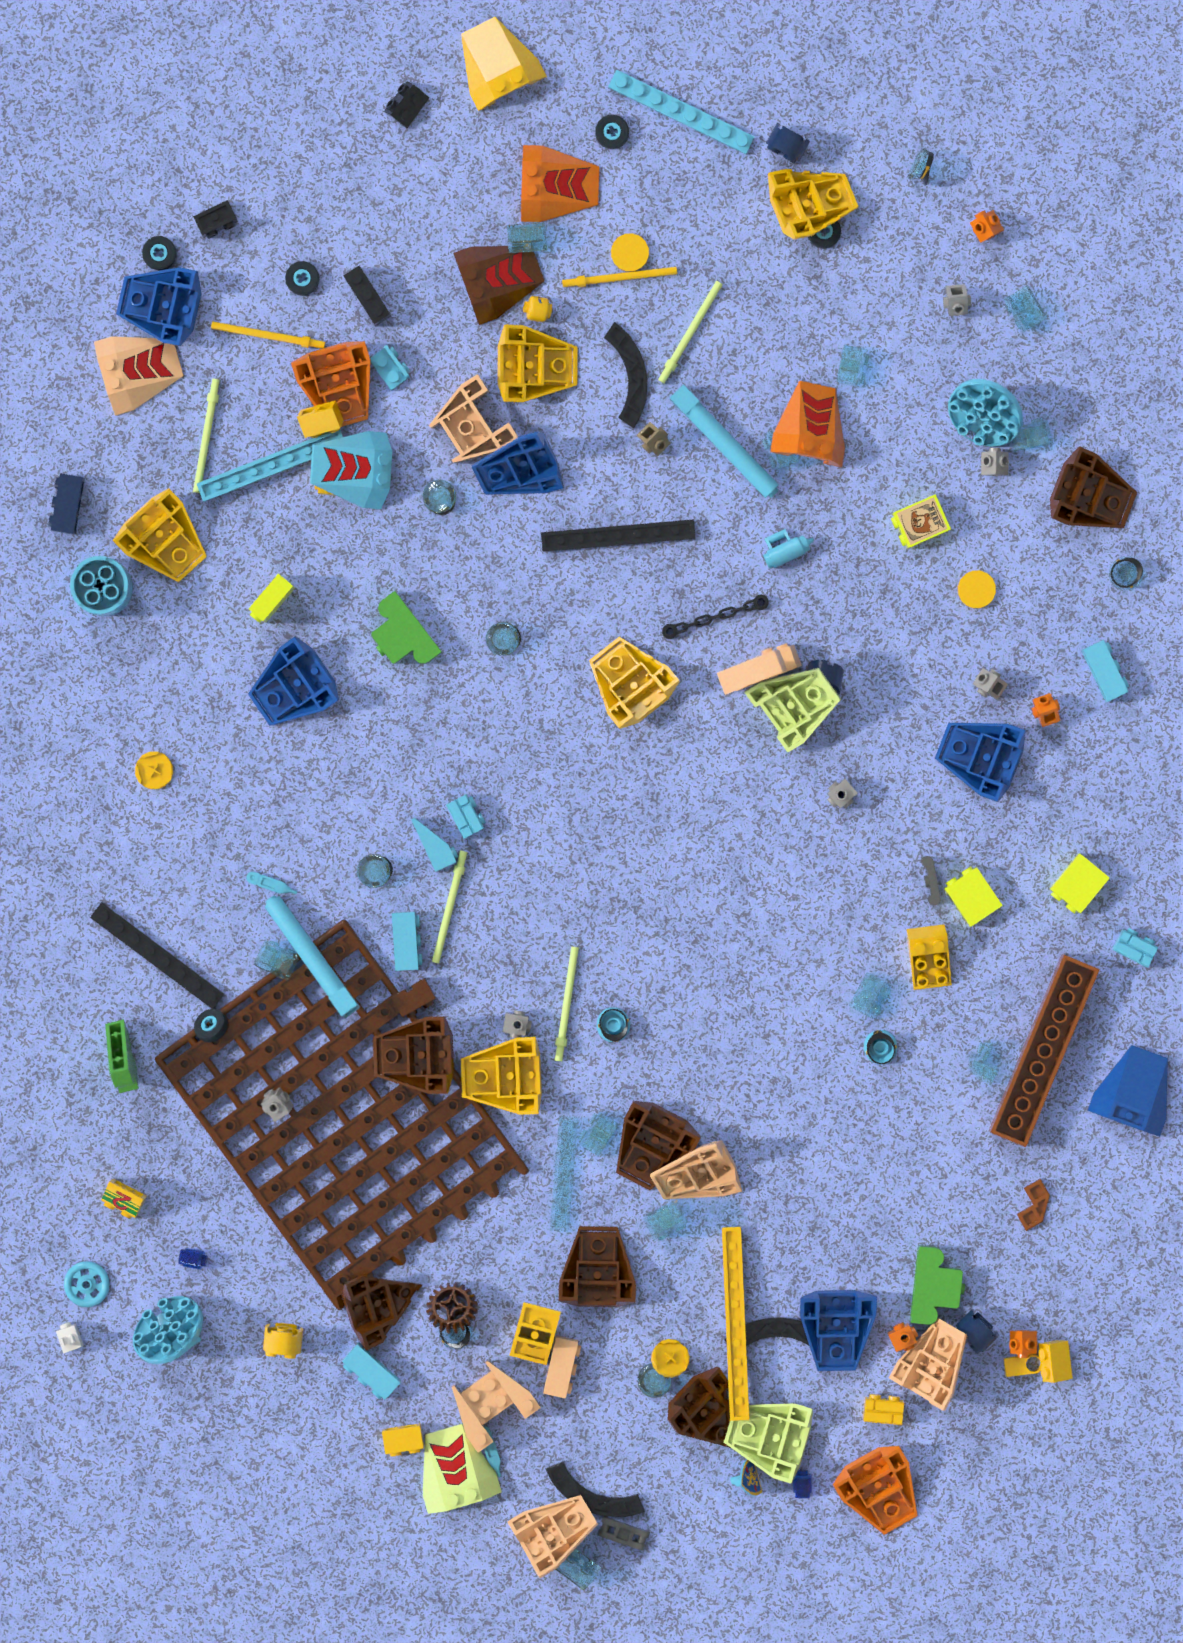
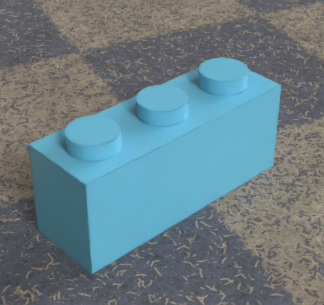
M1102 640L1081 650L1105 702L1128 692L1129 684L1125 677H1121L1119 673L1121 667L1117 660H1113L1110 654L1113 651L1108 642L1105 643Z
M416 912L392 913L395 971L418 970L419 965H422V954H418V946H421V935H417L416 928L420 927V917L416 915Z
M357 1343L342 1361L344 1363L343 1367L352 1374L354 1372L359 1376L357 1378L358 1381L364 1386L368 1384L373 1389L372 1393L379 1399L383 1398L386 1400L401 1382L396 1375L369 1351H366L360 1343Z

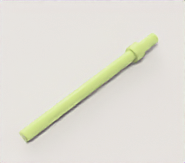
M715 282L672 357L666 361L665 369L658 379L660 382L665 384L671 372L675 371L678 365L676 363L723 284L720 282Z
M212 378L210 393L207 395L208 407L193 488L195 493H200L197 483L203 481L215 406L219 400V395H217L219 379Z
M460 850L457 865H454V876L432 959L434 963L440 962L461 876L464 875L466 868L464 867L468 853L466 851Z
M571 947L559 1035L556 1037L555 1045H557L555 1061L563 1060L564 1046H567L566 1033L579 951L578 947Z

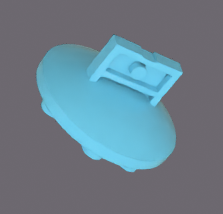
M985 379L965 381L955 388L948 402L949 416L957 432L976 445L991 447L1005 445L1017 436L1022 427L1023 414L1017 399L1005 387L993 381ZM969 430L976 433L973 440L966 436Z
M184 1296L160 1299L157 1305L162 1310V1313L157 1316L150 1309L142 1313V1318L134 1331L133 1346L136 1353L145 1362L151 1364L171 1363L201 1341L199 1334L203 1326L202 1311L194 1300Z

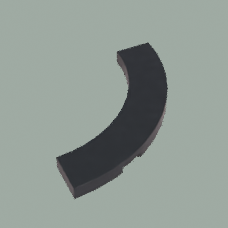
M614 322L604 336V339L619 353L628 376L627 399L618 418L634 429L641 417L646 402L647 373L642 355L630 335Z
M772 1317L745 1324L746 1347L768 1337L793 1338L809 1346L802 1321Z
M563 1461L545 1468L552 1483L567 1499L581 1495L593 1514L605 1517H627L645 1512L638 1493L626 1497L602 1496L580 1485L569 1473Z

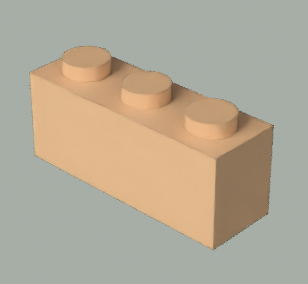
M556 1335L543 1394L565 1399L567 1394H571L573 1383H570L571 1375L575 1376L577 1364H574L575 1356L579 1357L581 1350L578 1340Z

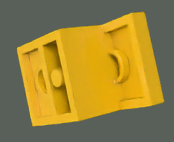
M523 1302L509 1356L547 1365L561 1311Z

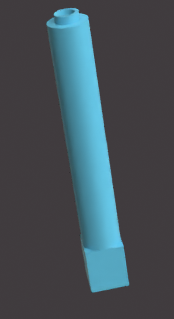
M684 384L670 397L669 400L691 420L765 498L767 496L772 498L779 491L777 489L779 484L710 414Z
M280 896L270 897L266 901L265 909L328 995L337 1011L346 1019L360 1008L359 1004L343 985Z

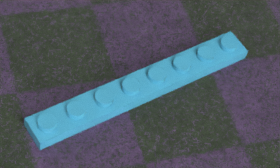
M616 70L608 88L745 155L754 139V136L619 70Z
M339 429L334 433L327 432L319 437L309 439L197 483L203 502L312 460V446L342 438L341 430Z

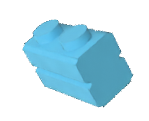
M465 794L446 805L464 839L484 829L483 824L486 822L481 813H476L474 807L477 805L472 796L468 797Z
M1130 928L1127 931L1122 929L1112 950L1148 968L1158 949L1154 945L1155 941L1147 937L1144 940L1137 937L1138 932Z

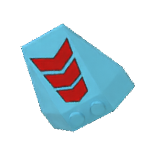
M366 431L314 444L312 446L310 484L361 508L382 509L390 491L393 452L387 433Z

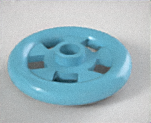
M84 1261L75 1264L68 1270L64 1279V1290L67 1297L74 1304L81 1307L98 1305L106 1298L109 1292V1277L106 1271L94 1262ZM89 1269V1275L81 1276V1270ZM97 1274L100 1276L102 1282L96 1284V1280L93 1277ZM73 1278L78 1279L77 1287L71 1285ZM84 1281H88L90 1283L89 1288H85L83 1286ZM96 1288L100 1293L94 1298L90 1293ZM78 1291L86 1294L84 1299L76 1296Z

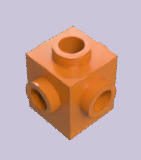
M985 210L975 215L976 219L970 222L973 232L978 237L980 243L1004 231L999 217L994 210L987 213Z
M1051 693L1032 699L1034 707L1031 708L1035 719H1039L1042 727L1060 721L1058 712L1060 705L1057 699H1053Z
M904 1322L893 1326L894 1330L887 1333L896 1352L903 1349L908 1351L914 1348V1344L917 1343L915 1338L918 1337L914 1326L910 1327L908 1323L904 1325ZM907 1335L906 1339H901V1336Z
M1010 1331V1354H1018V1358H1029V1354H1037V1331Z

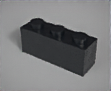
M360 265L343 275L375 327L391 317L390 312Z

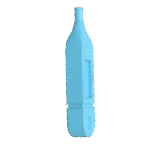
M249 872L246 879L251 884L277 893L297 894V891L292 890L282 881L256 872Z
M483 1426L493 1439L491 1430L487 1426ZM495 1442L484 1448L489 1465L500 1477V1457Z

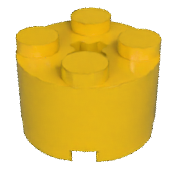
M275 1323V1327H270V1324H266L263 1350L266 1351L265 1355L270 1357L284 1355L285 1358L295 1359L296 1355L301 1353L303 1328L300 1327L298 1330L297 1325Z

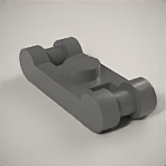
M924 856L921 859V864L926 867L927 875L924 876L925 886L930 889L928 902L931 905H938L940 903V894L934 860L930 856Z
M603 1516L601 1521L603 1524L601 1529L598 1530V1536L642 1551L645 1550L646 1538H649V1531ZM610 1526L615 1527L614 1533L608 1532ZM634 1534L639 1535L638 1541L632 1540Z

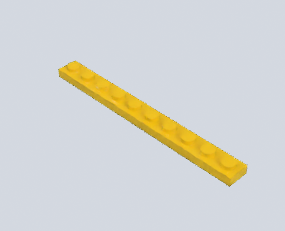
M722 1227L730 1421L749 1420L741 1227Z

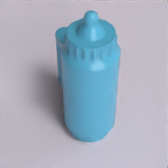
M783 529L764 539L769 550L766 551L767 553L763 557L769 569L772 567L777 568L804 555L810 550L809 546L814 539H807L804 536L790 539L786 529ZM786 537L787 542L772 548V543Z

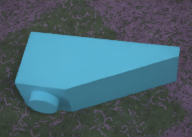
M416 818L411 819L435 872L457 862L455 858L458 857V854L454 847L450 848L449 844Z

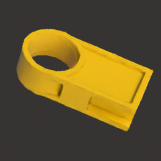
M1036 1354L1029 1355V1358L1036 1357L1040 1360V1357ZM1018 1356L1003 1358L1006 1377L1039 1373L1041 1371V1361L1039 1368L1031 1371L1026 1366L1029 1358H1018Z

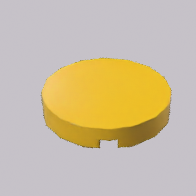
M633 233L619 236L611 248V258L614 264L620 270L626 272H634L641 269L649 257V248L646 241L641 236Z
M980 570L966 573L960 579L957 586L960 600L971 608L987 606L994 599L996 593V585L993 578L988 573Z
M157 751L148 752L137 761L135 776L144 787L160 789L171 781L173 765L165 754Z
M662 1340L652 1351L651 1362L653 1368L664 1377H677L689 1365L690 1356L688 1350L677 1340Z

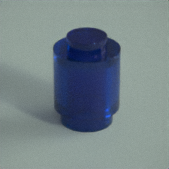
M190 1248L181 1249L178 1264L183 1265V1267L202 1270V1267L207 1265L208 1256L205 1255V1251Z
M798 1470L793 1480L795 1498H810V1493H812V1474L808 1473V1470Z

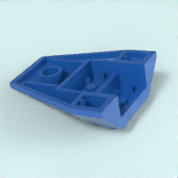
M178 267L125 276L116 314L162 343L181 346L194 330L202 292L198 271Z
M534 432L520 436L472 465V470L485 495L548 493L564 488L557 458L544 432Z
M296 636L278 649L248 693L269 726L324 711L339 700L336 683L314 649Z
M948 723L935 759L977 794L999 802L1009 789L1024 751L1026 730L1002 723Z
M856 1290L814 1291L800 1297V1318L817 1371H856L876 1318L877 1296Z

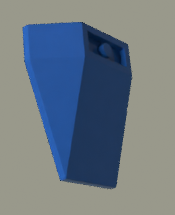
M1131 1045L1095 1090L1087 1111L1160 1137L1167 1118L1168 1058Z

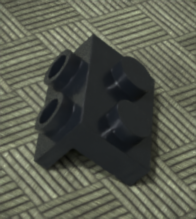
M406 81L400 85L396 96L387 103L384 112L403 127L408 128L430 97L414 84Z
M228 200L193 216L203 238L207 237L208 239L218 235L217 231L222 229L229 230L235 227V223L238 222Z

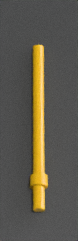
M668 267L590 277L582 275L573 279L562 280L563 287L578 286L579 288L586 287L588 284L677 274V268Z
M214 321L211 324V329L298 344L304 348H325V341L314 340L308 336L297 337Z

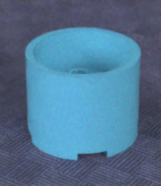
M94 556L82 561L75 569L70 581V590L75 602L85 611L98 616H110L120 612L127 606L132 597L133 582L129 572L122 564L108 557ZM99 581L105 583L102 591L96 588L99 585Z

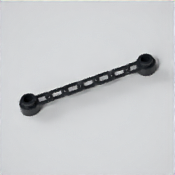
M757 595L754 599L744 602L743 607L740 608L727 607L721 609L718 615L711 616L705 614L695 618L694 622L689 624L685 622L674 625L666 624L662 629V634L666 639H673L677 634L686 632L690 626H706L711 624L715 618L728 619L734 617L737 611L745 610L746 612L756 609L764 610L767 608L769 600L765 595ZM758 599H763L765 604L763 606L758 605ZM753 602L754 607L749 608L747 604ZM731 610L733 614L724 616L725 614L722 612ZM708 617L706 618V620L708 621L706 623L699 624L700 621H697L699 619ZM683 625L682 628L684 630L677 631L676 627ZM667 628L673 629L672 635L666 633Z

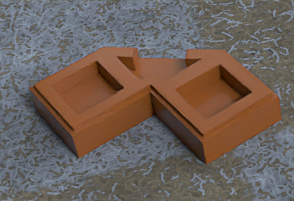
M1041 1179L1024 1187L1033 1205L1017 1213V1216L1026 1231L1044 1220L1050 1194Z

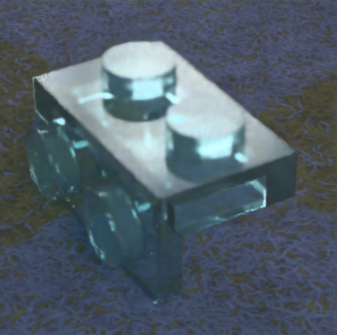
M1028 285L1004 298L1006 309L1009 313L1013 314L1015 324L1023 332L1047 318Z
M866 972L849 1006L875 1019L881 1011L884 1000L890 995L892 985Z

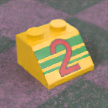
M113 1178L109 1181L101 1201L105 1202L104 1206L112 1210L117 1208L122 1211L121 1214L131 1219L132 1217H137L147 1195Z

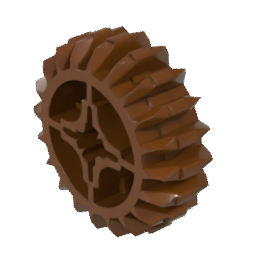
M447 1282L446 1288L440 1285V1291L433 1290L435 1296L429 1295L431 1302H427L426 1305L429 1309L426 1312L427 1315H430L428 1319L430 1322H433L435 1328L439 1326L441 1332L446 1328L448 1334L453 1329L457 1334L458 1328L464 1331V1325L471 1327L469 1320L475 1321L476 1317L473 1314L478 1313V1309L475 1308L478 1306V1302L474 1301L476 1296L471 1294L470 1288L465 1290V1285L463 1284L458 1288V1283L456 1282L451 1287L450 1283ZM450 1296L448 1300L442 1301L444 1298ZM457 1296L465 1299L467 1306L458 1303ZM437 1310H441L442 1313H446L447 1320L442 1319L437 1314ZM458 1315H463V1316L460 1317L459 1319H456V1320H455V1318H456Z

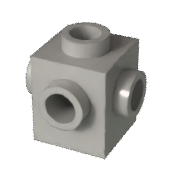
M965 284L946 286V297H943L944 309H948L949 316L968 314V306H971L970 294L967 295Z
M989 448V452H981V475H1008L1009 452H1001V448Z
M982 668L973 682V685L978 688L977 692L986 698L989 695L996 700L999 699L1008 684L1000 678L1001 675L993 669L989 672Z
M843 779L840 783L835 781L828 788L830 792L827 793L829 796L827 800L834 808L838 806L839 808L844 807L846 809L854 802L852 798L857 792L846 779ZM839 791L844 793L843 798L838 797Z
M514 1010V1014L506 1012L503 1032L510 1033V1037L513 1038L521 1037L522 1035L526 1036V1032H530L532 1021L528 1020L529 1016H525L523 1011ZM519 1021L521 1027H515L514 1022Z
M280 1087L275 1091L271 1089L265 1093V1098L261 1103L263 1111L270 1115L274 1122L290 1113L294 1106L290 1101L289 1095L285 1091L283 1092Z

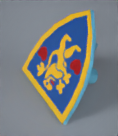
M746 1459L742 1465L740 1476L731 1477V1484H735L737 1487L741 1486L747 1494L756 1496L762 1493L756 1466Z

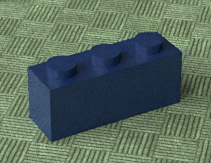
M60 473L59 477H56L55 489H57V494L53 496L51 505L54 508L53 515H50L48 522L51 531L76 534L85 478Z

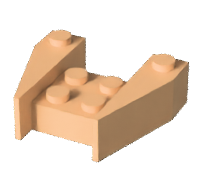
M478 374L460 385L429 425L433 429L441 424L457 448L460 455L452 459L453 463L489 455L519 437L510 423H507L494 433L491 431L473 403L490 392Z
M786 643L776 647L777 650L774 651L772 648L761 651L762 655L718 672L717 675L724 694L741 690L760 681L801 667L802 664L795 646H788Z
M488 1360L485 1363L491 1371L459 1393L455 1385H452L466 1436L478 1453L494 1442L483 1425L514 1403L526 1419L541 1408L529 1390Z

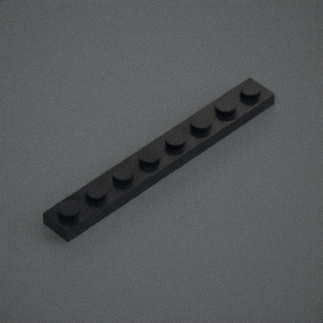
M694 519L541 532L543 552L696 539Z
M103 902L100 903L90 918L211 1009H214L223 997L224 993Z

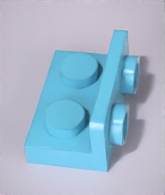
M386 345L381 351L370 358V362L392 391L410 378L408 375L410 370L404 362L400 364L397 360L399 355L393 346L389 348Z

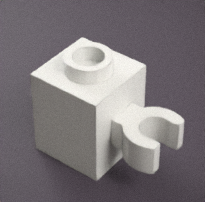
M71 1322L60 1325V1329L56 1331L63 1353L81 1348L84 1345L77 1324L71 1325Z

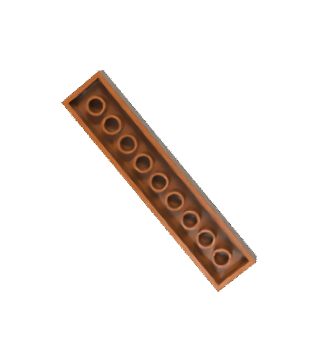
M1061 954L989 1128L990 1133L1024 1147L1027 1146L1100 969Z

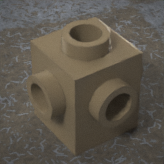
M651 422L637 434V437L644 443L642 445L643 449L649 454L653 452L656 456H659L671 444L666 438L668 436L667 432L661 427L657 428Z

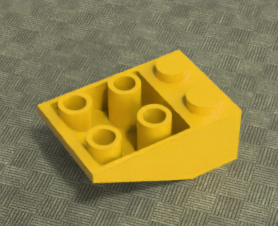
M945 925L906 929L913 989L918 990L952 985L948 937Z

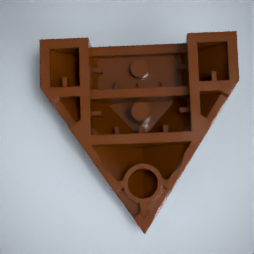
M359 1276L344 1284L341 1295L349 1321L366 1351L385 1341L387 1338L386 1334L392 1325H396L411 1303L410 1299L416 1290H420L422 1284Z
M714 1367L693 1376L668 1403L667 1420L677 1434L729 1447L724 1443L730 1423L729 1399H727L729 1384L720 1367Z

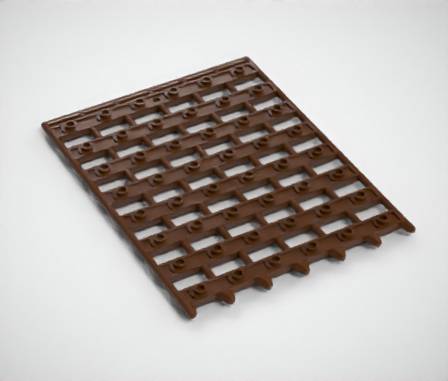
M345 919L313 941L360 1006L356 1012L361 1018L336 1036L325 1021L337 1012L328 995L313 1005L302 990L316 980L308 967L304 964L292 974L287 970L301 960L298 953H296L220 1009L226 1016L227 1013L249 997L253 1000L251 1004L230 1019L226 1016L228 1028L219 1040L210 1043L202 1040L198 1042L195 1039L197 1035L193 1029L155 1057L157 1065L339 1311L344 1308L341 1294L345 1283L359 1276L373 1277L372 1271L388 1259L399 1266L404 1265L406 1257L403 1248L420 1236L429 1243H434L437 1240L434 1226L450 1214H453L459 1220H466L468 1212L465 1203L481 1191L492 1198L497 1197L499 1190L496 1180L512 1168L522 1175L529 1173L528 1167L482 1104L462 1097L461 1076L455 1068L453 1079L460 1088L435 1106L426 1093L403 1085H398L381 1098L370 1083L377 1078V1076H374L373 1057L361 1066H358L348 1053L350 1049L371 1034L374 1036L382 1034L379 1028L400 1012L391 998L399 993V991ZM344 929L345 935L323 951L320 950L319 946ZM358 949L369 965L344 982L334 969V966ZM280 974L285 978L263 995L259 996L257 994V991ZM381 980L391 993V996L366 1013L356 997ZM296 994L307 1010L282 1028L271 1012ZM264 1003L266 1009L260 1010L259 1004ZM416 1014L409 1017L411 1022L419 1020ZM266 1017L276 1033L251 1050L241 1037V1034ZM208 1021L206 1025L209 1027L212 1024ZM319 1025L330 1041L307 1058H304L294 1043ZM235 1040L245 1056L220 1073L210 1057ZM186 1043H190L191 1048L169 1064L165 1063L164 1060ZM288 1048L299 1064L274 1081L263 1065ZM342 1056L352 1072L327 1089L317 1073ZM201 1063H204L214 1078L189 1095L179 1080ZM255 1071H258L268 1086L243 1104L232 1088ZM311 1079L321 1092V1095L298 1112L292 1107L290 1113H288L291 1117L266 1135L255 1121L257 1117L264 1113L261 1105L265 1098L264 1094L271 1089L275 1091L280 1087L283 1092L285 1091L289 1095ZM364 1087L375 1103L350 1120L340 1107V1104ZM226 1093L237 1109L212 1127L201 1111ZM418 1095L429 1111L406 1128H403L393 1113ZM472 1104L482 1119L457 1137L447 1121ZM334 1110L344 1126L319 1143L309 1127ZM387 1118L397 1131V1134L373 1151L362 1136ZM249 1124L260 1140L234 1157L224 1142ZM441 1126L451 1142L426 1159L416 1144ZM303 1133L313 1148L288 1166L277 1150ZM495 1135L505 1150L480 1168L469 1152ZM356 1141L367 1156L342 1174L331 1158ZM410 1149L420 1165L395 1182L385 1166ZM272 1155L282 1171L257 1188L247 1172ZM461 1158H464L474 1173L449 1190L438 1175ZM323 1164H326L336 1179L311 1197L300 1181ZM379 1172L389 1185V1188L367 1204H364L354 1189ZM433 1180L443 1196L418 1213L408 1197ZM294 1186L305 1202L280 1219L270 1206V1203ZM348 1194L359 1210L333 1227L323 1212ZM402 1203L412 1218L387 1236L377 1220ZM317 1217L327 1230V1233L303 1250L292 1235ZM371 1225L381 1241L356 1258L346 1243ZM340 1248L350 1264L325 1281L315 1265Z

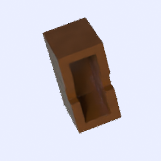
M426 978L411 985L412 990L407 992L404 989L391 997L402 1017L406 1015L409 1018L418 1013L416 1009L423 1006L425 1009L434 1004L433 1000L436 999V996Z

